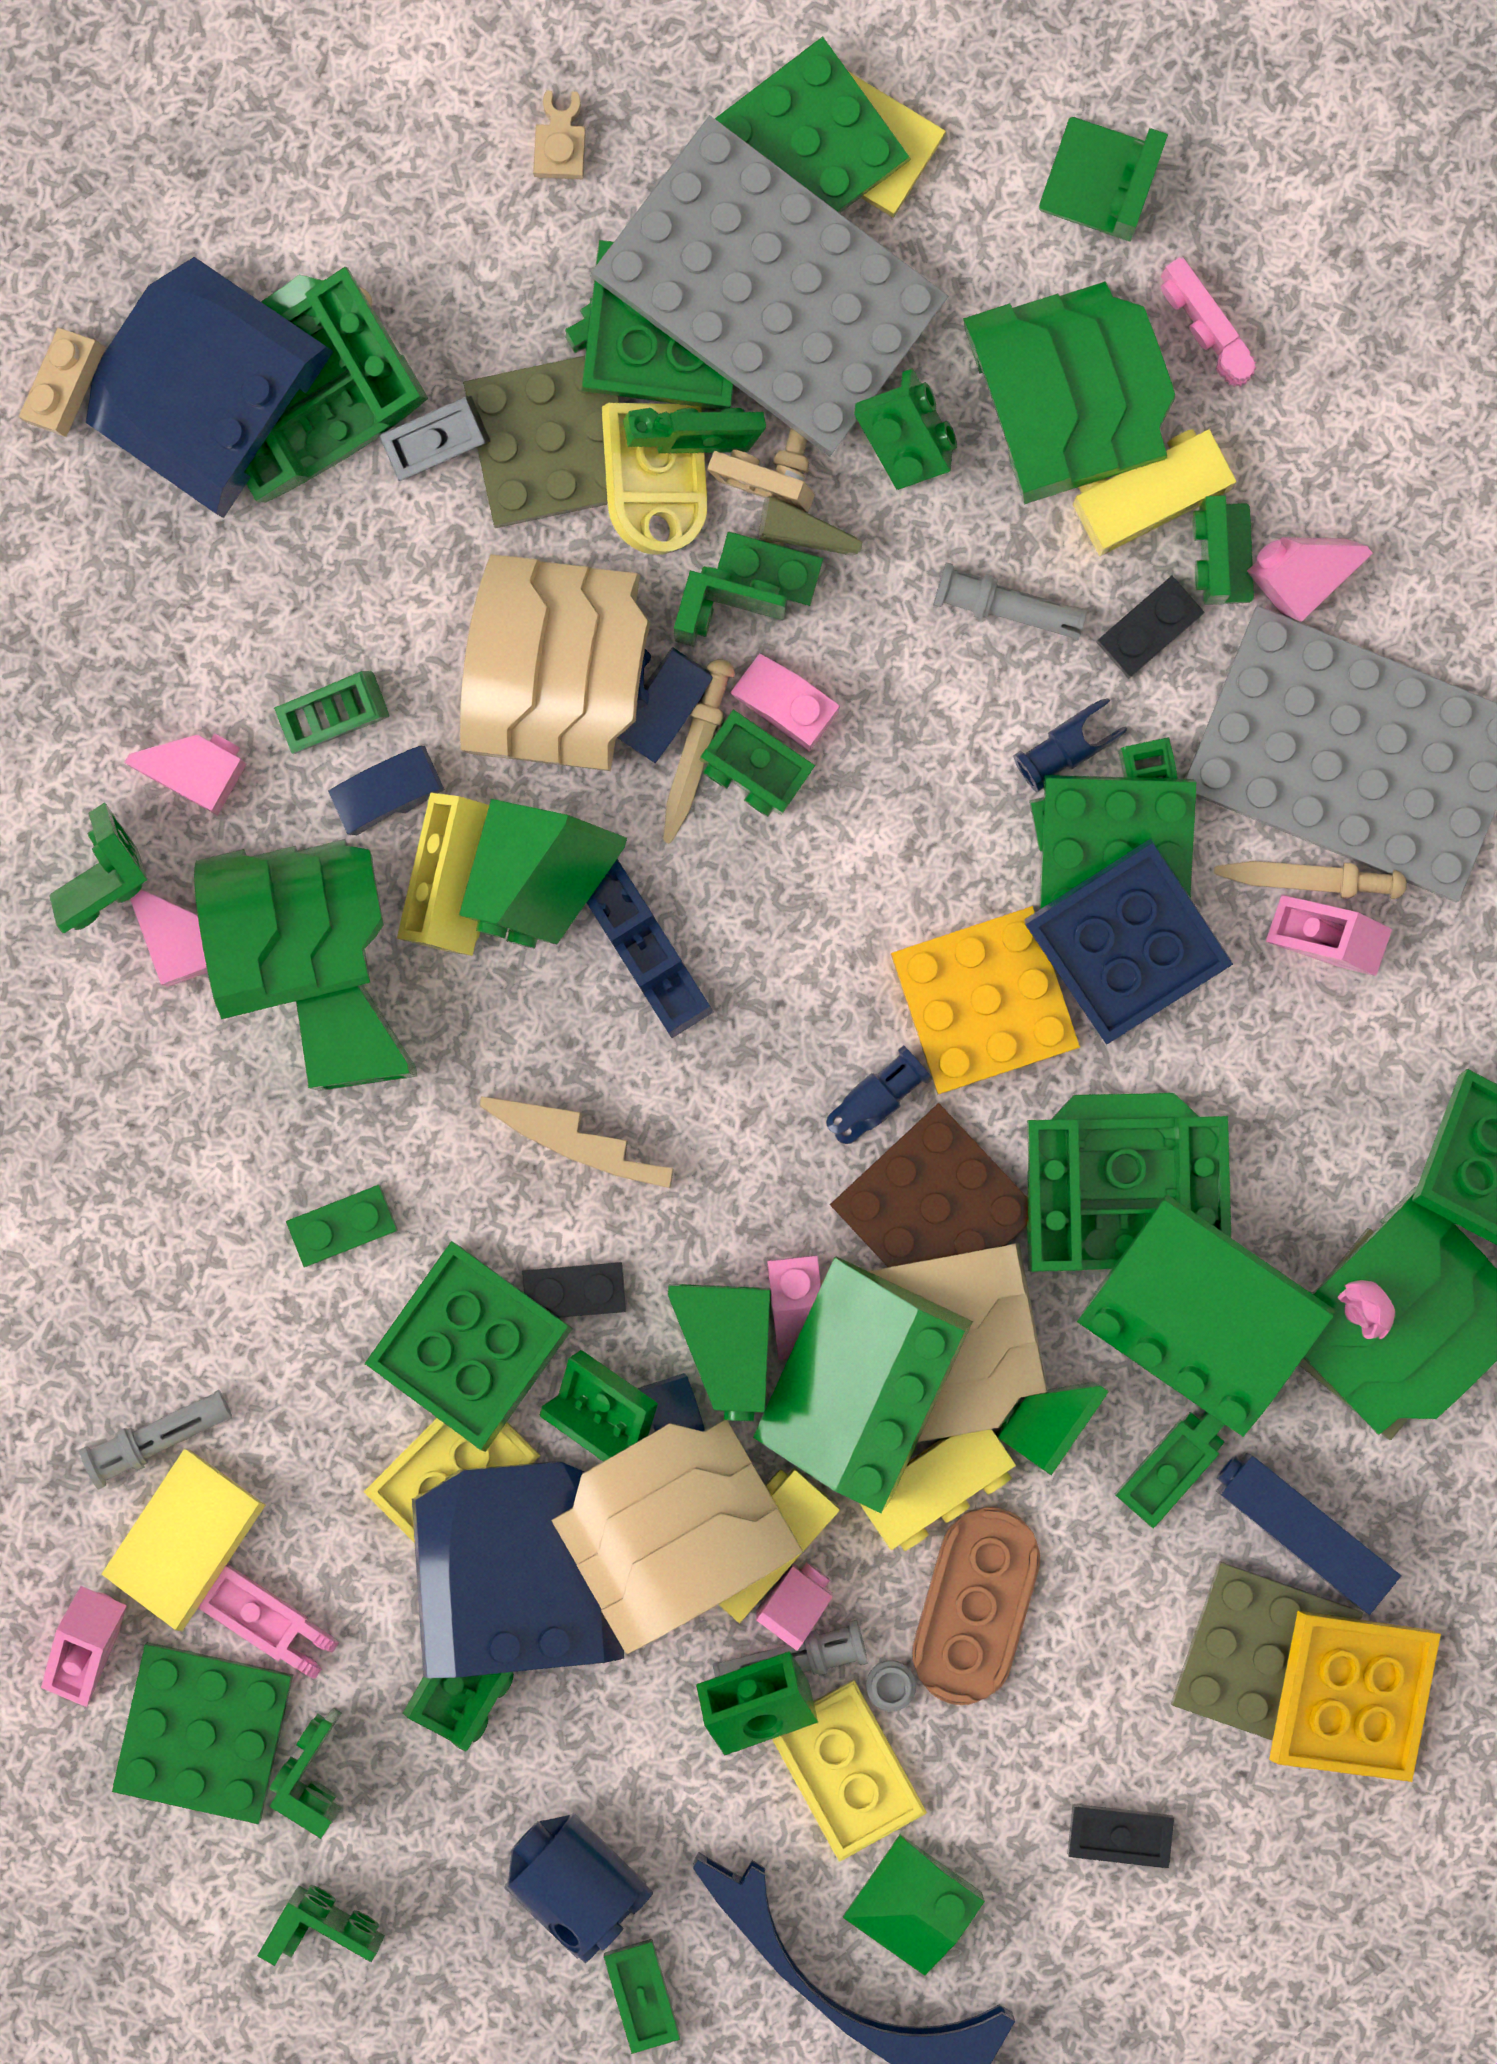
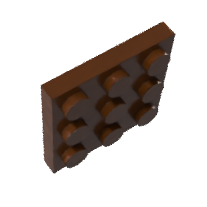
M937 1103L829 1204L887 1267L1005 1246L1027 1226V1221H1029L1028 1197L940 1103Z

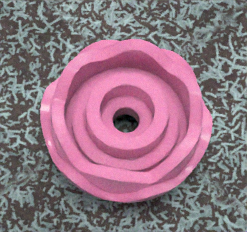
M1359 1280L1344 1285L1346 1289L1340 1293L1338 1299L1345 1303L1347 1319L1361 1326L1364 1338L1373 1339L1379 1337V1339H1383L1391 1330L1395 1318V1309L1387 1294L1372 1281Z

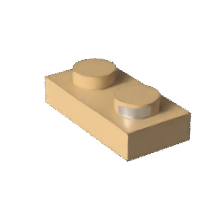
M58 327L22 407L19 418L33 426L67 437L106 347L94 339Z
M732 450L730 456L714 451L707 470L718 482L763 498L769 496L778 498L804 512H809L815 494L803 481L805 476L800 472L782 465H777L775 471L758 466L760 463L759 459L739 450Z

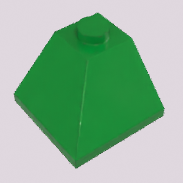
M1093 1381L1048 1389V1392L1021 1397L995 1435L1052 1476L1109 1393L1108 1390Z
M899 1834L842 1917L925 1976L958 1942L985 1903V1900L979 1889Z

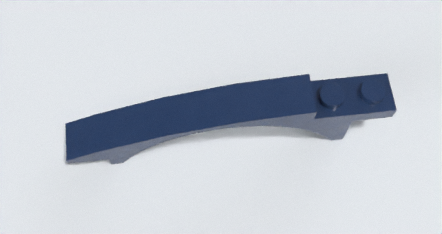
M700 1852L695 1857L693 1862L694 1871L722 1910L774 1970L845 2034L890 2064L992 2063L1015 2023L1012 2011L999 2004L977 2016L959 2022L923 2027L895 2025L859 2015L843 2007L818 1989L797 1967L785 1949L769 1908L766 1893L765 1867L752 1860L741 1877Z

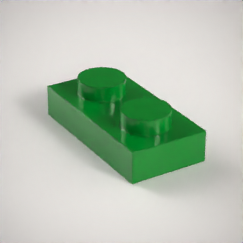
M728 531L717 569L730 573L732 575L731 582L750 586L751 580L766 582L779 587L778 595L787 597V600L811 606L824 558Z
M379 1184L286 1221L304 1268L398 1231Z
M653 1939L605 1952L603 1957L631 2054L680 2040L679 2029Z

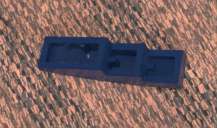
M616 859L587 901V905L671 1038H674L714 1012L621 863Z

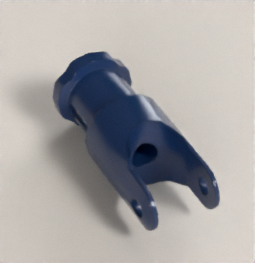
M1109 698L1091 704L1048 732V739L1027 753L1019 751L1013 755L1017 768L1035 792L1044 788L1045 775H1055L1066 767L1074 769L1115 742L1127 731L1126 727H1122L1095 744H1089L1085 741L1082 727L1086 719L1110 702Z
M904 1045L898 1049L899 1056L877 1075L874 1073L869 1074L844 1098L842 1104L827 1117V1127L829 1131L835 1133V1137L840 1143L851 1144L866 1131L872 1130L884 1122L901 1107V1099L921 1082L928 1084L933 1079ZM836 1118H842L838 1125L834 1124ZM851 1129L852 1132L849 1136L843 1135L845 1131Z

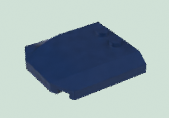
M193 257L148 285L102 355L92 379L86 423L209 510L224 518L251 478L244 471L296 392L300 389L307 393L334 351L205 263Z
M559 1461L460 1469L445 1478V1481L412 1499L424 1677L457 1678L599 1664L624 1659V1649L551 1521L573 1508L581 1475L585 1471Z

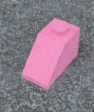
M1282 537L1280 540L1266 545L1258 553L1257 562L1247 572L1281 614L1302 622L1373 552L1368 546L1349 539Z
M760 653L730 692L732 696L808 752L812 750L827 730L840 709V705L805 679Z
M215 733L210 741L199 735H194L129 754L124 762L131 768L217 816L247 765L236 756L240 747Z
M142 889L130 899L161 985L170 987L208 973L198 915Z
M1281 895L1266 942L1340 968L1377 976L1392 929L1359 912Z
M817 1255L767 1261L778 1360L789 1358L821 1288Z
M807 1562L802 1569L793 1563L756 1610V1621L798 1651L833 1598L832 1592L826 1588L830 1579Z
M80 1586L56 1630L41 1688L87 1707L118 1637L127 1605L114 1600L107 1594L94 1592Z

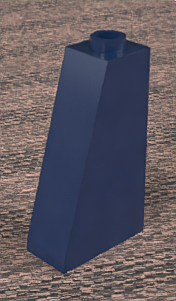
M1246 1453L1242 1459L1236 1455L1233 1456L1217 1475V1479L1222 1483L1216 1490L1218 1494L1347 1600L1368 1615H1371L1402 1575L1253 1455Z

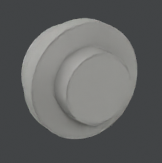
M894 1660L883 1661L873 1667L868 1674L866 1691L871 1702L879 1709L890 1712L898 1711L905 1708L913 1700L916 1693V1680L912 1671L905 1664Z

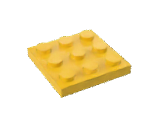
M1033 906L891 953L937 1095L1080 1048L1053 965L1024 922V919L1035 913Z
M1297 1611L1269 1760L1278 1765L1412 1782L1441 1634L1429 1629Z

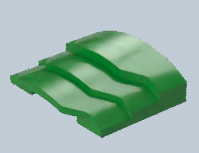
M343 267L325 280L299 274L261 301L334 352L307 393L298 389L244 471L251 476L246 485L257 502L266 503L342 462L380 437L379 435L397 425L428 399L404 355L398 352L378 315L372 310L348 267Z
M1106 281L1061 296L1057 293L1014 308L1009 303L963 318L965 332L979 374L983 373L1008 445L1009 461L1024 505L1167 459L1160 427L1175 400V391L1144 306L1113 297Z
M346 839L298 851L296 846L255 856H247L245 849L196 860L194 886L200 934L212 995L221 1020L370 983L365 948L375 939L384 923L376 886L372 854L369 849L348 846Z
M1174 1093L1072 1095L1051 1120H1027L1028 1271L1112 1269L1167 1194L1231 1238L1228 1116L1199 1117Z
M1414 1187L1379 1221L1382 1225L1314 1292L1309 1291L1334 1308L1336 1312L1304 1356V1359L1377 1435H1380L1399 1418L1437 1419L1497 1361V1268L1455 1223L1412 1201L1417 1187ZM1359 1280L1372 1281L1387 1294L1394 1306L1395 1318L1391 1330L1383 1339H1379V1337L1373 1339L1364 1338L1361 1326L1347 1319L1345 1303L1338 1299L1340 1293L1346 1289L1344 1285Z

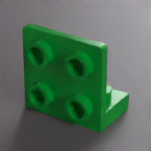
M1070 117L1039 204V210L1131 242L1168 134L1149 128L1146 139L1143 141L1076 117Z
M704 566L701 573L690 570L674 625L675 642L694 647L697 635L707 636L714 612V602L783 621L786 613L787 597L778 595L780 588L766 582L751 580L750 586L731 582L732 575L720 569Z
M105 802L88 813L93 830L87 834L94 845L92 851L99 863L49 895L56 926L62 933H66L72 928L81 930L89 926L99 917L100 910L114 901L122 903L131 899L141 890L142 883L147 881L137 847Z
M334 1707L326 1717L317 1713L315 1718L311 1720L296 1746L304 1750L300 1758L297 1760L290 1756L269 1787L271 1791L277 1794L269 1807L320 1839L327 1832L342 1807L334 1803L337 1796L327 1787L316 1781H311L307 1786L300 1780L342 1712Z
M298 1885L257 1956L273 1966L276 1965L282 1953L292 1958L308 1928L311 1927L365 1960L372 1962L385 1935L377 1931L380 1925L368 1915L354 1910L349 1915L335 1907L336 1899L325 1890L314 1885H310L308 1890Z

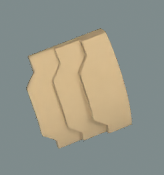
M491 554L478 589L466 646L460 707L461 750L468 754L611 771L615 740L636 721L640 675L650 627V621L636 603L640 574Z
M1020 1243L868 1271L973 1321L918 1442L999 1428L1020 1397L1048 1392Z
M723 1420L704 1432L672 1423L667 1424L583 1473L573 1508L551 1520L600 1605L602 1613L626 1655L715 1607L803 1553L801 1546L728 1420Z

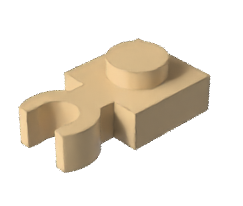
M546 90L543 97V107L547 118L550 120V125L536 124L534 177L583 180L586 130L585 126H572V122L580 114V96L578 92H572L570 107L560 111L553 107L552 91Z

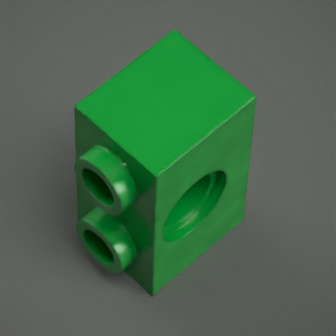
M790 1651L696 1684L704 1726L724 1756L818 1723L809 1681Z

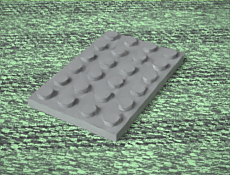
M710 115L590 275L591 278L829 457L857 421L854 415L855 404L878 393L949 297Z
M1257 605L1185 779H1195L1197 782V797L1385 874L1393 875V870H1397L1405 876L1407 883L1453 902H1459L1497 809V703Z

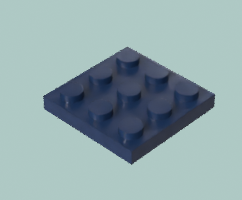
M1151 838L1024 919L1026 927L1106 1045L1233 965L1231 958Z

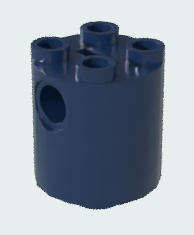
M575 1813L537 1821L511 1849L509 1876L504 1886V1889L577 1959L580 1958L584 1963H587L600 1949L602 1951L605 1950L624 1929L620 1925L630 1913L634 1915L653 1895V1891L646 1885V1882Z

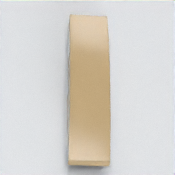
M481 1096L480 1107L521 1135L568 1159L618 1177L671 1188L673 1168L625 1161L627 1140L579 1133L582 1113Z

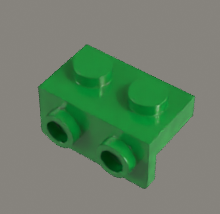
M913 368L902 372L901 387L855 404L854 415L896 490L951 471L952 452L957 448L954 430L948 421H941L936 412V401L932 389L928 383L920 382Z
M1226 495L1206 496L1199 506V510L1193 511L1194 541H1201L1202 560L1195 561L1196 590H1203L1204 605L1250 603L1254 599L1253 578L1247 572L1253 566L1250 506L1247 503L1226 504Z
M734 709L699 759L707 765L702 772L725 789L731 783H734L746 791L748 795L744 801L766 817H769L772 811L779 815L784 813L816 766Z
M580 1350L568 1359L559 1394L542 1405L539 1415L604 1462L649 1436L658 1403L586 1352Z
M507 1672L457 1678H426L423 1676L403 1714L415 1723L448 1739L457 1748L466 1752L472 1742L478 1741L485 1732L489 1720L488 1714L497 1698L503 1697L509 1690L513 1682L514 1673Z

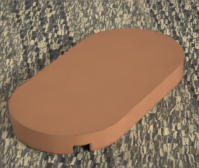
M982 1507L966 1512L950 1525L941 1542L912 1645V1659L918 1678L928 1691L936 1698L950 1704L969 1705L987 1698L1002 1687L1011 1670L1039 1572L1040 1551L1031 1529L1018 1515L1009 1510L999 1507Z

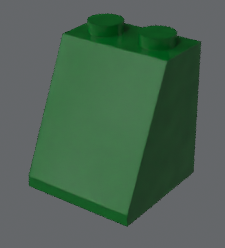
M491 799L459 915L477 921L476 931L503 939H505L508 932L506 941L535 949L537 940L557 945L625 848L627 838L567 814Z
M364 985L296 1001L309 1089L324 1091L417 1077L415 1064Z
M669 1284V1300L713 1409L724 1411V1420L754 1421L755 1412H765L770 1288Z

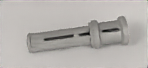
M945 563L934 599V606L941 607L945 603L973 611L974 617L979 619L982 617L987 618L988 614H992L1071 637L1073 640H1079L1081 635L1080 629H1083L1086 619V609H1078L997 585L998 580L993 579L994 576L986 574L981 578L954 570L953 564Z
M217 1390L214 1394L175 1411L139 1430L134 1431L132 1428L119 1430L118 1437L98 1447L90 1449L86 1446L80 1449V1456L91 1481L99 1490L106 1486V1480L131 1468L136 1471L145 1468L144 1465L148 1463V1457L185 1441L225 1420L232 1419V1414L221 1391Z
M853 1620L849 1621V1626L823 1634H818L816 1630L811 1631L798 1651L790 1645L720 1663L715 1662L713 1663L715 1677L790 1651L803 1672L812 1670L814 1675L822 1676L827 1674L829 1668L856 1661L860 1665L868 1664V1659L858 1621Z

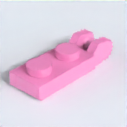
M1180 257L1165 267L1160 276L1165 282L1160 286L1165 298L1174 309L1178 310L1183 307L1194 322L1189 328L1198 344L1204 350L1212 347L1218 355L1216 371L1221 377H1225L1224 382L1227 381L1229 385L1234 387H1241L1242 384L1245 385L1246 381L1250 380V376H1253L1256 370L1254 357L1250 356L1251 352L1241 340L1240 335L1186 260Z
M229 1564L225 1566L198 1607V1609L275 1660L279 1661L282 1659L313 1679H316L322 1670L321 1667L309 1656L303 1655L289 1647L298 1632L324 1651L334 1652L339 1644L333 1636L315 1624L306 1621L308 1619L306 1615Z

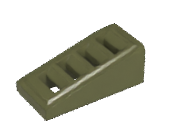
M769 496L764 499L758 531L760 539L850 556L861 552L863 542L858 540L857 537L778 498Z

